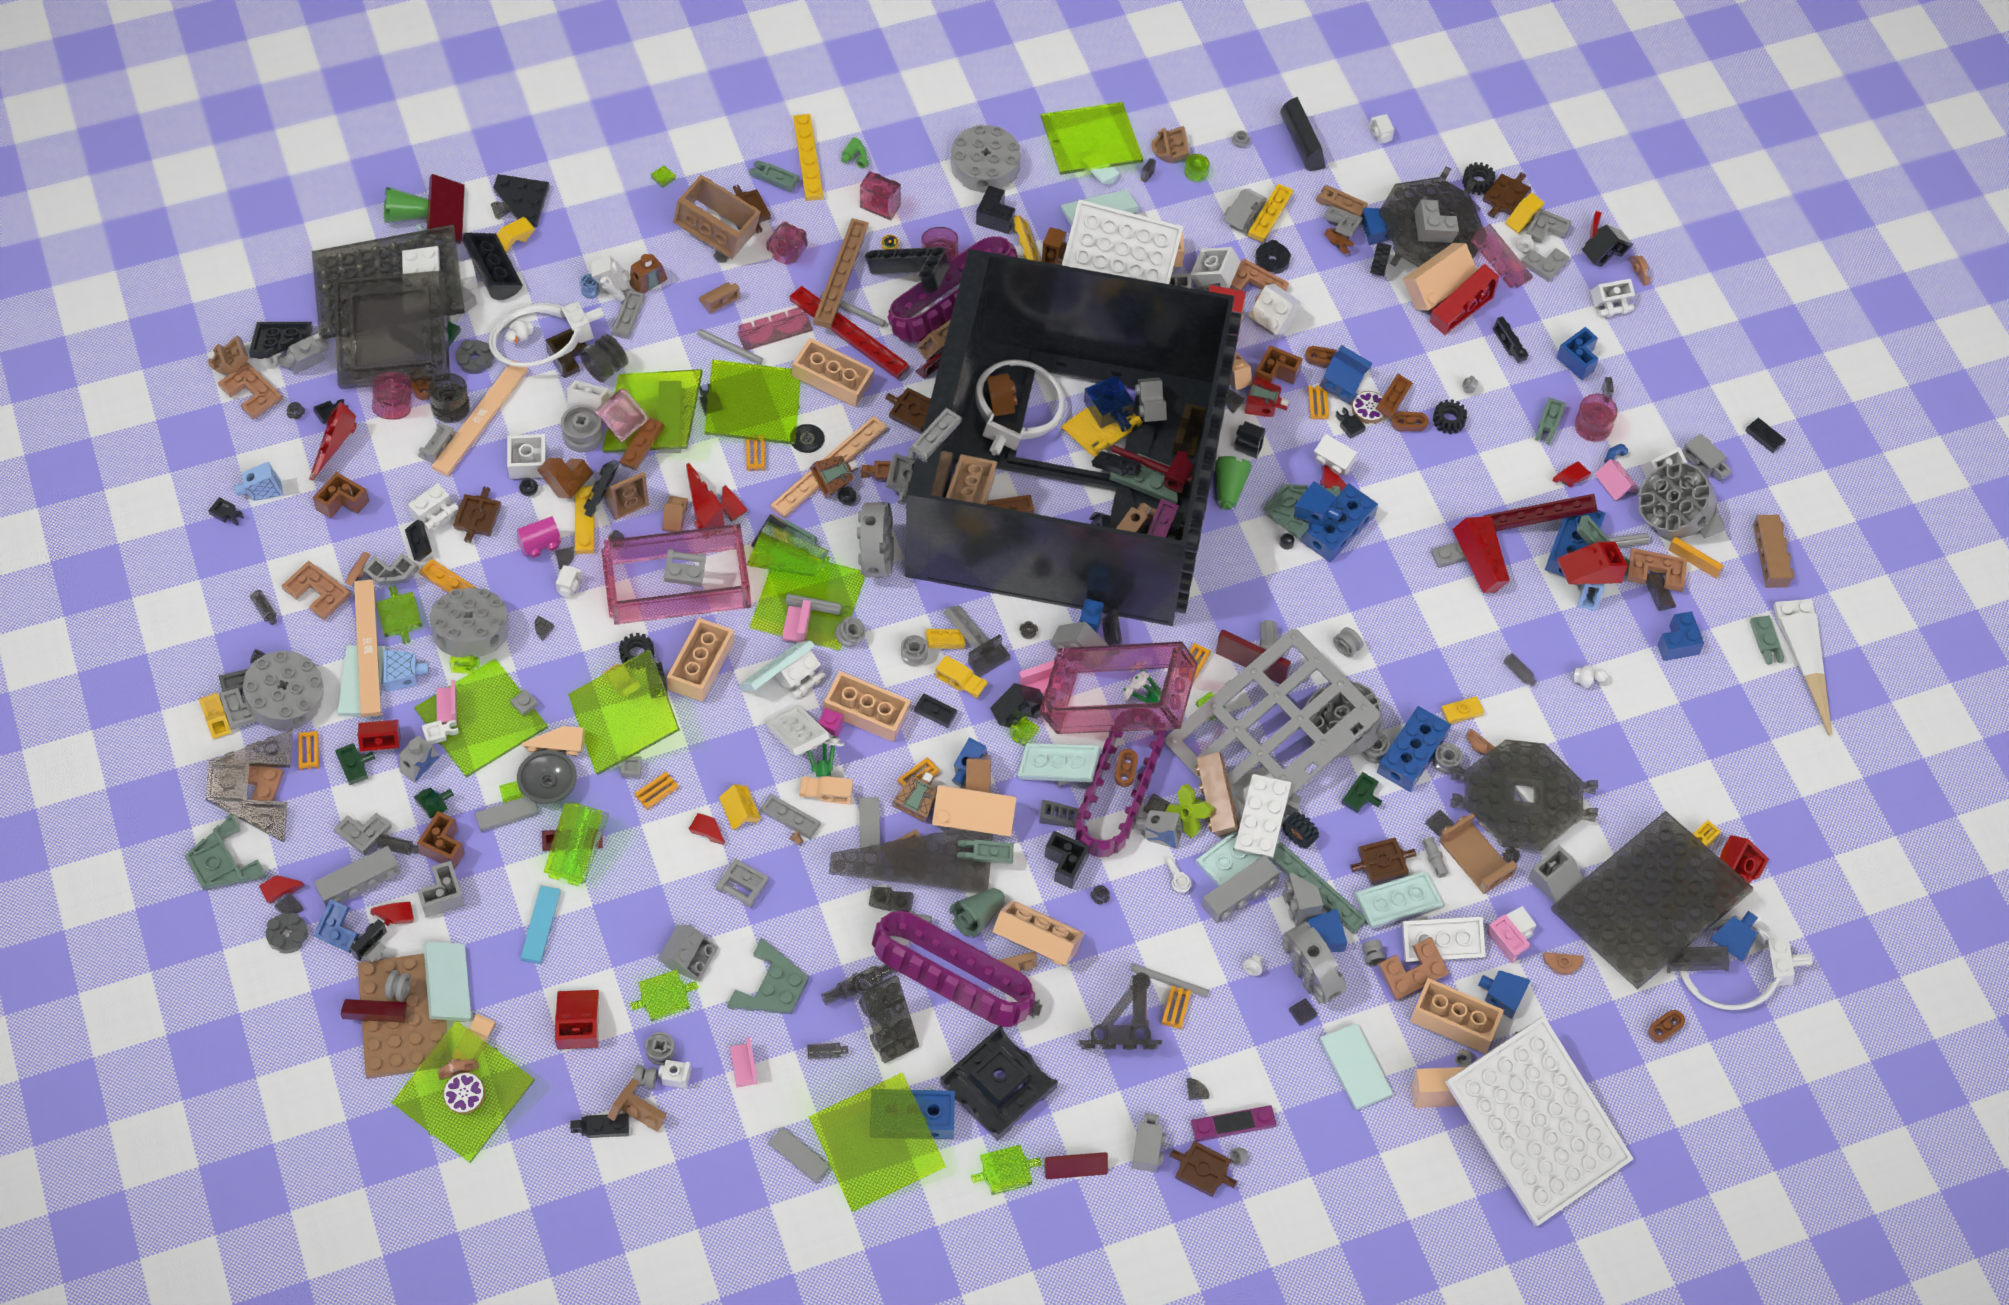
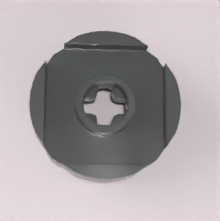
M465 340L456 352V360L458 366L464 372L479 374L485 368H490L493 363V354L489 348V343L480 340ZM472 355H477V356H479V357H476L475 359H472Z
M284 913L270 919L267 923L266 939L272 949L278 950L280 953H293L302 947L305 939L307 940L308 929L306 923L297 913ZM285 930H292L288 937L282 935Z

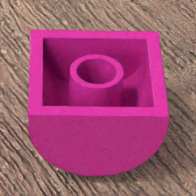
M553 516L517 529V542L524 556L530 555L531 558H535L541 555V550L547 548L548 551H554L559 548L558 544L561 543V538Z

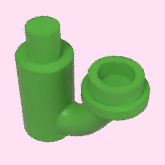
M851 138L842 152L841 162L846 164L848 161H851L859 151L860 156L857 158L856 164L864 169L869 165L866 149L858 138Z

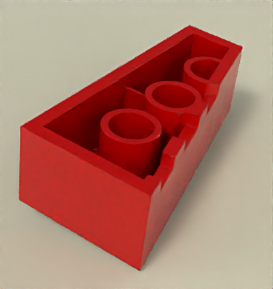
M1484 263L1439 306L1433 308L1430 323L1444 335L1449 333L1494 298L1500 276Z
M1491 516L1466 517L1452 529L1483 593H1495L1510 581Z

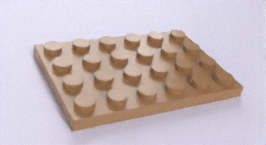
M424 954L380 959L376 962H358L360 1000L400 1002L396 1000V996L393 999L385 998L386 980L392 970L399 971L400 976L403 973L411 975L410 991L403 1001L407 1002L404 1023L362 1020L367 1079L440 1069L450 1061L447 1020L429 1019Z

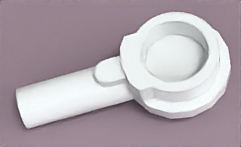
M1172 857L1166 859V863L1173 875L1172 888L1178 893L1189 891L1192 884L1191 879L1184 872L1179 871Z

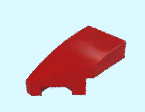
M1596 210L1590 227V239L1600 229L1597 227L1602 212Z
M1577 461L1558 473L1552 481L1558 483V481L1565 482L1568 487L1572 488L1574 483H1579L1589 478L1591 472Z
M1325 464L1321 467L1322 479L1320 480V485L1330 489L1333 486H1338L1340 491L1347 486L1339 475L1331 471L1330 467Z
M724 485L722 487L720 503L724 513L733 522L746 513L747 509L738 497Z
M697 813L689 827L690 832L708 837L710 842L724 845L725 840L716 819Z
M276 875L259 885L266 901L271 904L286 893L293 894L305 884L302 881Z
M411 902L386 904L371 908L370 910L371 915H377L385 921L384 924L387 926L390 923H412L414 920Z

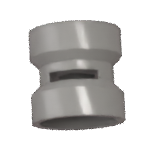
M1370 940L1362 944V950L1366 954L1365 961L1367 966H1378L1377 963L1386 959L1385 954L1382 953L1383 946L1380 940Z
M636 1065L633 1079L639 1082L638 1086L645 1085L647 1088L654 1089L658 1069L652 1067L646 1069L644 1066Z

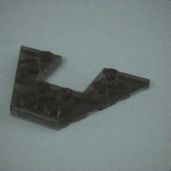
M293 728L277 736H270L264 741H257L247 745L246 748L236 752H229L223 757L211 759L208 764L206 801L282 842H285L288 802L247 800L250 766L290 768Z

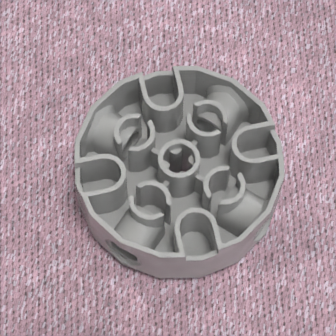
M977 125L964 130L955 139L951 148L952 173L969 190L985 193L988 185L1003 189L1004 186L1012 183L1017 178L1021 157L1019 143L1012 134L999 126Z
M1679 462V464L1660 466L1647 476L1640 487L1638 507L1641 516L1654 532L1666 538L1677 537L1681 539L1694 535L1707 525L1714 514L1717 498L1714 486L1699 468L1689 463Z
M866 502L862 506V511L858 512V521L861 523L860 527H857V539H860L859 545L861 554H858L861 575H865V577H890L889 574L892 573L894 560L891 506L889 502Z
M485 588L453 589L450 593L443 595L436 601L429 615L433 642L441 651L453 657L463 658V655H474V658L485 656L497 650L506 641L509 623L506 605L498 595Z
M282 650L267 653L255 660L246 671L243 682V696L246 709L256 722L262 725L265 724L268 727H274L276 730L285 731L299 728L311 721L321 707L324 695L320 670L312 660L299 653Z
M1350 681L1378 709L1380 720L1342 752L1339 757L1362 753L1373 746L1382 733L1384 720L1379 699L1371 688L1359 682ZM1322 687L1315 691L1307 701L1306 706L1325 689ZM1340 693L1313 716L1310 721L1323 734H1326L1355 707ZM1358 724L1351 731L1355 735L1363 727Z
M1304 921L1283 934L1281 937L1283 940L1282 947L1292 959L1294 964L1292 966L1293 971L1297 977L1302 976L1305 981L1303 983L1304 988L1308 993L1312 992L1319 1004H1326L1347 991L1345 979L1336 969L1338 964L1333 954L1314 927L1311 928L1309 923Z

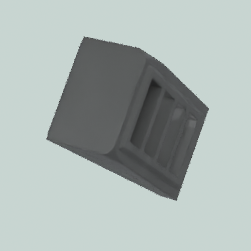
M1042 800L1039 823L1075 828L1079 809ZM1055 812H1059L1058 817L1054 816ZM1063 813H1066V819L1062 818ZM1070 814H1074L1073 821L1070 820Z

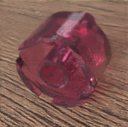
M784 221L766 242V248L768 252L771 251L773 253L772 257L776 261L790 265L792 262L795 263L807 248V233L805 230Z

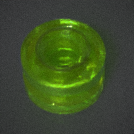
M1192 154L1187 157L1184 169L1185 176L1194 182L1205 180L1210 166L1208 158L1202 154Z

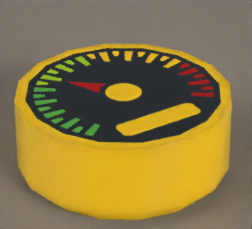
M885 235L881 240V247L883 250L898 249L899 240L894 235Z

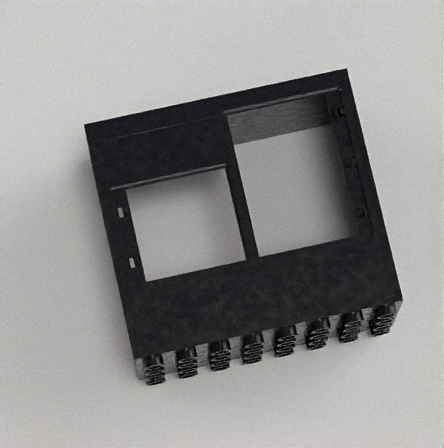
M968 249L922 433L946 408L962 417V422L927 460L918 454L916 455L906 500L905 577L1081 610L1083 609L1085 599L1104 603L1103 614L1173 626L1175 613L1186 614L1225 405L1230 387L1242 317L1241 312L1232 311L1235 296ZM1023 360L1034 363L1049 373L1135 388V385L1138 384V379L1160 378L1162 380L1163 399L1166 401L1167 420L1145 422L1140 417L1143 423L1140 426L1135 425L1132 427V432L1127 435L1125 450L1135 454L1139 453L1171 466L1177 455L1172 450L1185 404L1189 403L1207 408L1194 457H1188L1194 466L1191 475L1193 480L1191 484H1186L1182 493L1177 492V511L1184 514L1182 521L1185 524L1182 532H1177L1175 539L1167 538L1168 534L1166 538L1148 535L1149 528L1145 534L1116 529L1132 507L1137 509L1140 503H1145L1157 510L1160 499L1110 480L1111 474L1016 457L1017 450L1005 445L1000 455H992V452L989 450L994 440L983 436L987 424L981 416L975 400L976 385L983 372L998 362ZM1004 365L989 374V376L1008 373L1010 380H1013V383H1015V394L1018 404L1014 405L1015 413L994 416L993 422L1019 434L1021 433L1036 370L1025 366ZM986 378L983 385V397L992 411ZM1137 395L1132 412L1139 416L1140 403L1139 396ZM962 454L996 461V469L1116 490L1109 527L946 498L955 463L959 461Z

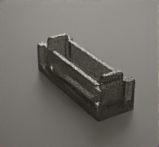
M1728 946L1666 948L1667 973H1671V971L1697 970L1729 971Z

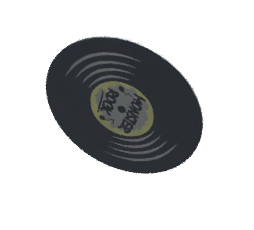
M812 424L799 425L790 434L791 445L802 453L817 451L825 441L823 431Z

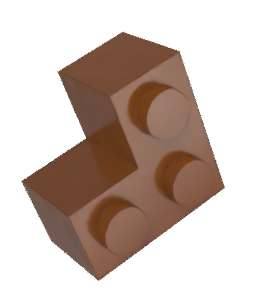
M1049 228L1043 241L1041 262L1062 265L1067 246V232L1061 229Z
M1270 345L1255 371V376L1273 384L1276 378L1294 384L1301 371L1303 358Z
M1008 373L987 377L994 416L1015 413L1014 405H1018L1015 394L1016 388L1013 380H1010Z
M549 457L537 470L558 498L569 499L593 475V471L584 459L573 458L565 463L562 458Z
M335 472L316 493L313 501L316 510L331 519L342 506L359 514L368 504L369 497L364 487Z
M437 811L417 842L420 854L439 863L451 861L454 870L465 854L462 843L452 839L458 831L456 820Z

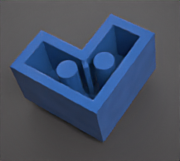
M1584 327L1560 345L1556 358L1583 380L1595 371L1599 358L1592 352L1595 349L1598 337L1588 328Z
M1693 612L1674 614L1669 625L1671 632L1663 633L1657 645L1663 661L1699 655L1704 645Z

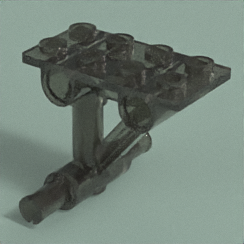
M885 964L879 967L872 966L860 973H854L851 977L839 982L835 988L821 993V997H824L822 1000L826 1006L841 998L848 999L858 993L861 994L862 998L859 999V1005L862 1012L869 1018L873 1031L870 1034V1040L875 1050L879 1052L883 1063H887L919 1047L899 977L894 975L883 981L884 977L898 971Z
M1140 972L1131 976L1127 991L1101 1024L1089 1030L1088 1040H1078L1077 1046H1082L1083 1050L1095 1049V1046H1102L1103 1050H1114L1116 1046H1123V1050H1135L1137 1046H1143V1050H1155L1157 1046L1162 1045V1040H1151L1149 1020H1147V989L1151 981L1146 973ZM1132 1002L1133 1020H1131V1025H1113ZM1096 1029H1100L1103 1032L1102 1040L1095 1038L1094 1031ZM1137 1029L1144 1032L1143 1040H1139L1136 1037Z

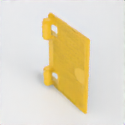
M1108 391L1063 424L1061 428L1095 458L1101 450L1109 449L1132 432V427L1135 425L1140 426L1143 421L1115 395Z

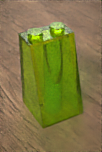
M767 522L760 532L747 565L817 577L819 572L823 573L830 560V557L827 556L830 550Z
M572 801L564 803L544 873H547L551 879H567V883L574 886L584 884L610 813Z

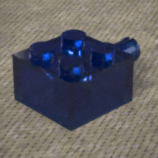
M1117 375L1085 388L1083 401L1100 428L1115 422L1122 432L1128 431L1132 427L1127 417L1133 415L1135 402Z

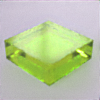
M663 165L651 173V178L663 188L674 181L676 175Z
M517 781L499 785L503 804L523 798Z

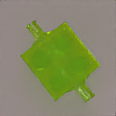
M396 586L389 587L391 597L376 602L385 637L401 635L403 644L410 643L408 632L423 627L414 592L398 595Z
M676 969L638 982L641 999L629 1004L632 1011L644 1007L652 1022L690 1009L687 992L699 989L698 984L694 981L684 985Z
M1021 1145L981 1154L980 1160L983 1170L981 1173L971 1175V1180L973 1184L985 1180L990 1188L991 1195L1032 1185L1030 1168L1042 1166L1040 1157L1027 1160Z

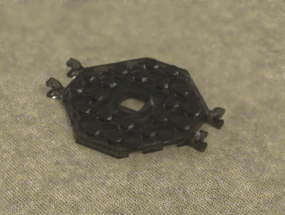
M1445 166L1439 177L1395 184L1379 210L1380 217L1385 222L1388 237L1394 245L1395 255L1390 264L1396 267L1402 257L1420 267L1452 243H1466L1472 259H1474L1487 236L1470 196L1476 182L1469 180L1464 191L1446 181L1452 169ZM1420 200H1438L1441 216H1457L1459 232L1452 243L1418 241L1414 211Z
M1506 739L1466 770L1460 766L1453 765V771H1451V780H1465L1464 797L1460 794L1452 793L1450 807L1465 808L1468 813H1473L1478 819V823L1488 833L1490 832L1502 847L1542 851L1552 841L1567 832L1574 824L1581 820L1595 822L1598 816V808L1583 809V792L1595 794L1596 789H1598V780L1583 782L1545 743ZM1515 786L1531 787L1534 790L1533 802L1514 801Z

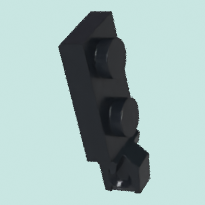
M1503 316L1498 317L1493 327L1494 333L1509 356L1513 355L1517 363L1526 361L1529 356L1526 349L1522 348L1519 338L1514 334Z
M1101 451L1091 461L1093 467L1119 475L1130 473L1138 476L1142 472L1140 462L1105 451Z
M627 1113L619 1114L615 1121L608 1118V1114L583 1116L581 1120L570 1121L571 1133H581L582 1136H587V1138L629 1136V1115Z

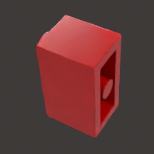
M399 720L359 723L357 736L360 752L400 748Z

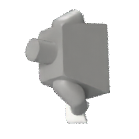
M319 331V333L289 346L286 356H283V353L280 352L272 356L274 363H279L285 368H291L295 375L325 361L326 358L322 352L327 351L329 346L322 331Z

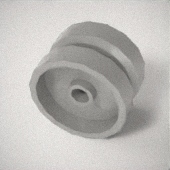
M576 405L564 412L561 417V429L565 445L570 450L580 453L590 452L599 447L603 441L604 434L599 412L588 405Z

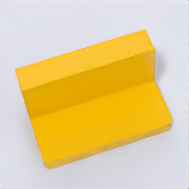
M733 784L719 797L732 829L736 830L744 822L757 823L761 819L748 786Z

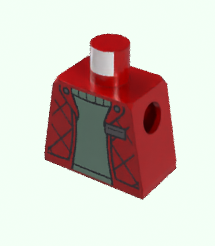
M1255 376L1244 414L1274 417L1276 408L1287 411L1290 400L1280 398L1282 390L1280 386Z

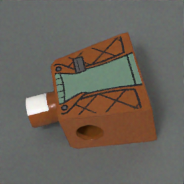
M643 254L641 260L631 266L629 284L636 292L646 293L668 280L663 265L653 254Z
M836 456L814 462L810 469L825 498H828L853 480L851 472L858 470V466L854 460L845 462L843 456Z

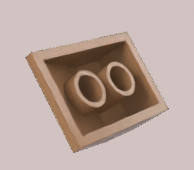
M644 472L610 486L604 493L605 503L615 520L649 506L646 474Z

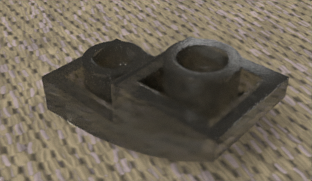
M872 886L869 906L886 911L895 909L910 912L912 910L914 894L913 892L893 891L891 887Z

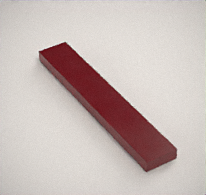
M1589 494L1483 516H1491L1495 531H1501L1598 512L1595 494Z

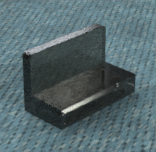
M999 634L968 653V665L978 677L1010 660L1011 655L1002 645V636Z

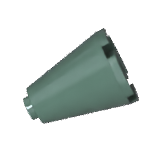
M991 888L955 902L950 906L949 911L950 915L952 913L955 919L952 921L955 927L964 936L968 937L971 935L972 938H975L1005 904V896L1001 890Z

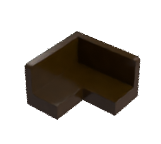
M570 328L545 340L549 356L556 354L569 343L574 330L572 331ZM578 342L571 352L553 360L563 378L580 371V367L574 357L588 351L585 342Z
M1189 403L1185 404L1172 450L1173 453L1183 451L1187 452L1188 457H1194L1207 408Z

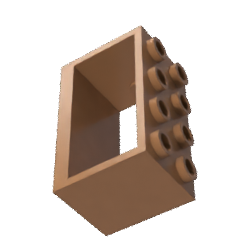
M700 175L677 201L673 223L733 259L754 235L761 211L717 185L711 179ZM695 201L701 202L741 227V230L738 232L694 204Z

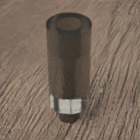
M262 590L254 591L250 595V599L264 621L274 625L277 622L275 610Z
M1514 653L1509 654L1504 659L1503 663L1524 684L1528 683L1532 687L1537 683L1533 678L1534 673Z
M381 834L377 846L380 849L388 846L392 852L410 855L411 853L418 854L419 851L418 846L413 845V841Z
M840 1043L807 1044L808 1059L841 1058V1054H848V1046H840Z

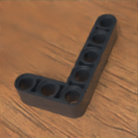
M945 248L872 250L865 254L868 268L872 274L919 272L918 276L923 291L926 293L934 292L939 288L950 267Z

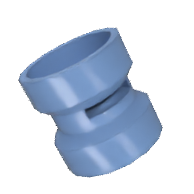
M592 274L582 276L580 280L582 295L588 299L596 298L600 293L599 283L592 278Z

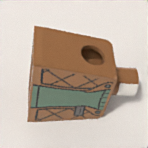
M1142 503L1138 510L1132 507L1116 529L1145 534L1150 525L1148 515L1152 508L1145 503Z
M924 772L920 780L911 777L894 798L892 806L925 823L937 790L931 786L934 776Z

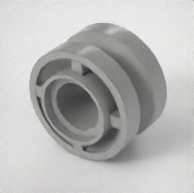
M856 617L845 618L835 628L837 641L845 647L855 646L864 638L866 633L864 624Z
M1349 627L1343 628L1333 638L1336 649L1349 658L1353 657L1363 647V641L1359 634Z
M918 635L906 637L901 644L902 660L911 666H918L926 661L928 657L927 641Z
M1381 733V736L1373 745L1379 749L1371 746L1362 752V756L1367 761L1380 763L1390 748V740L1383 733Z
M1453 743L1439 745L1433 758L1434 767L1444 774L1456 772L1463 757L1461 749Z
M392 970L386 980L385 998L393 999L396 996L397 1001L403 1002L410 991L411 975L403 973L400 976L399 971Z

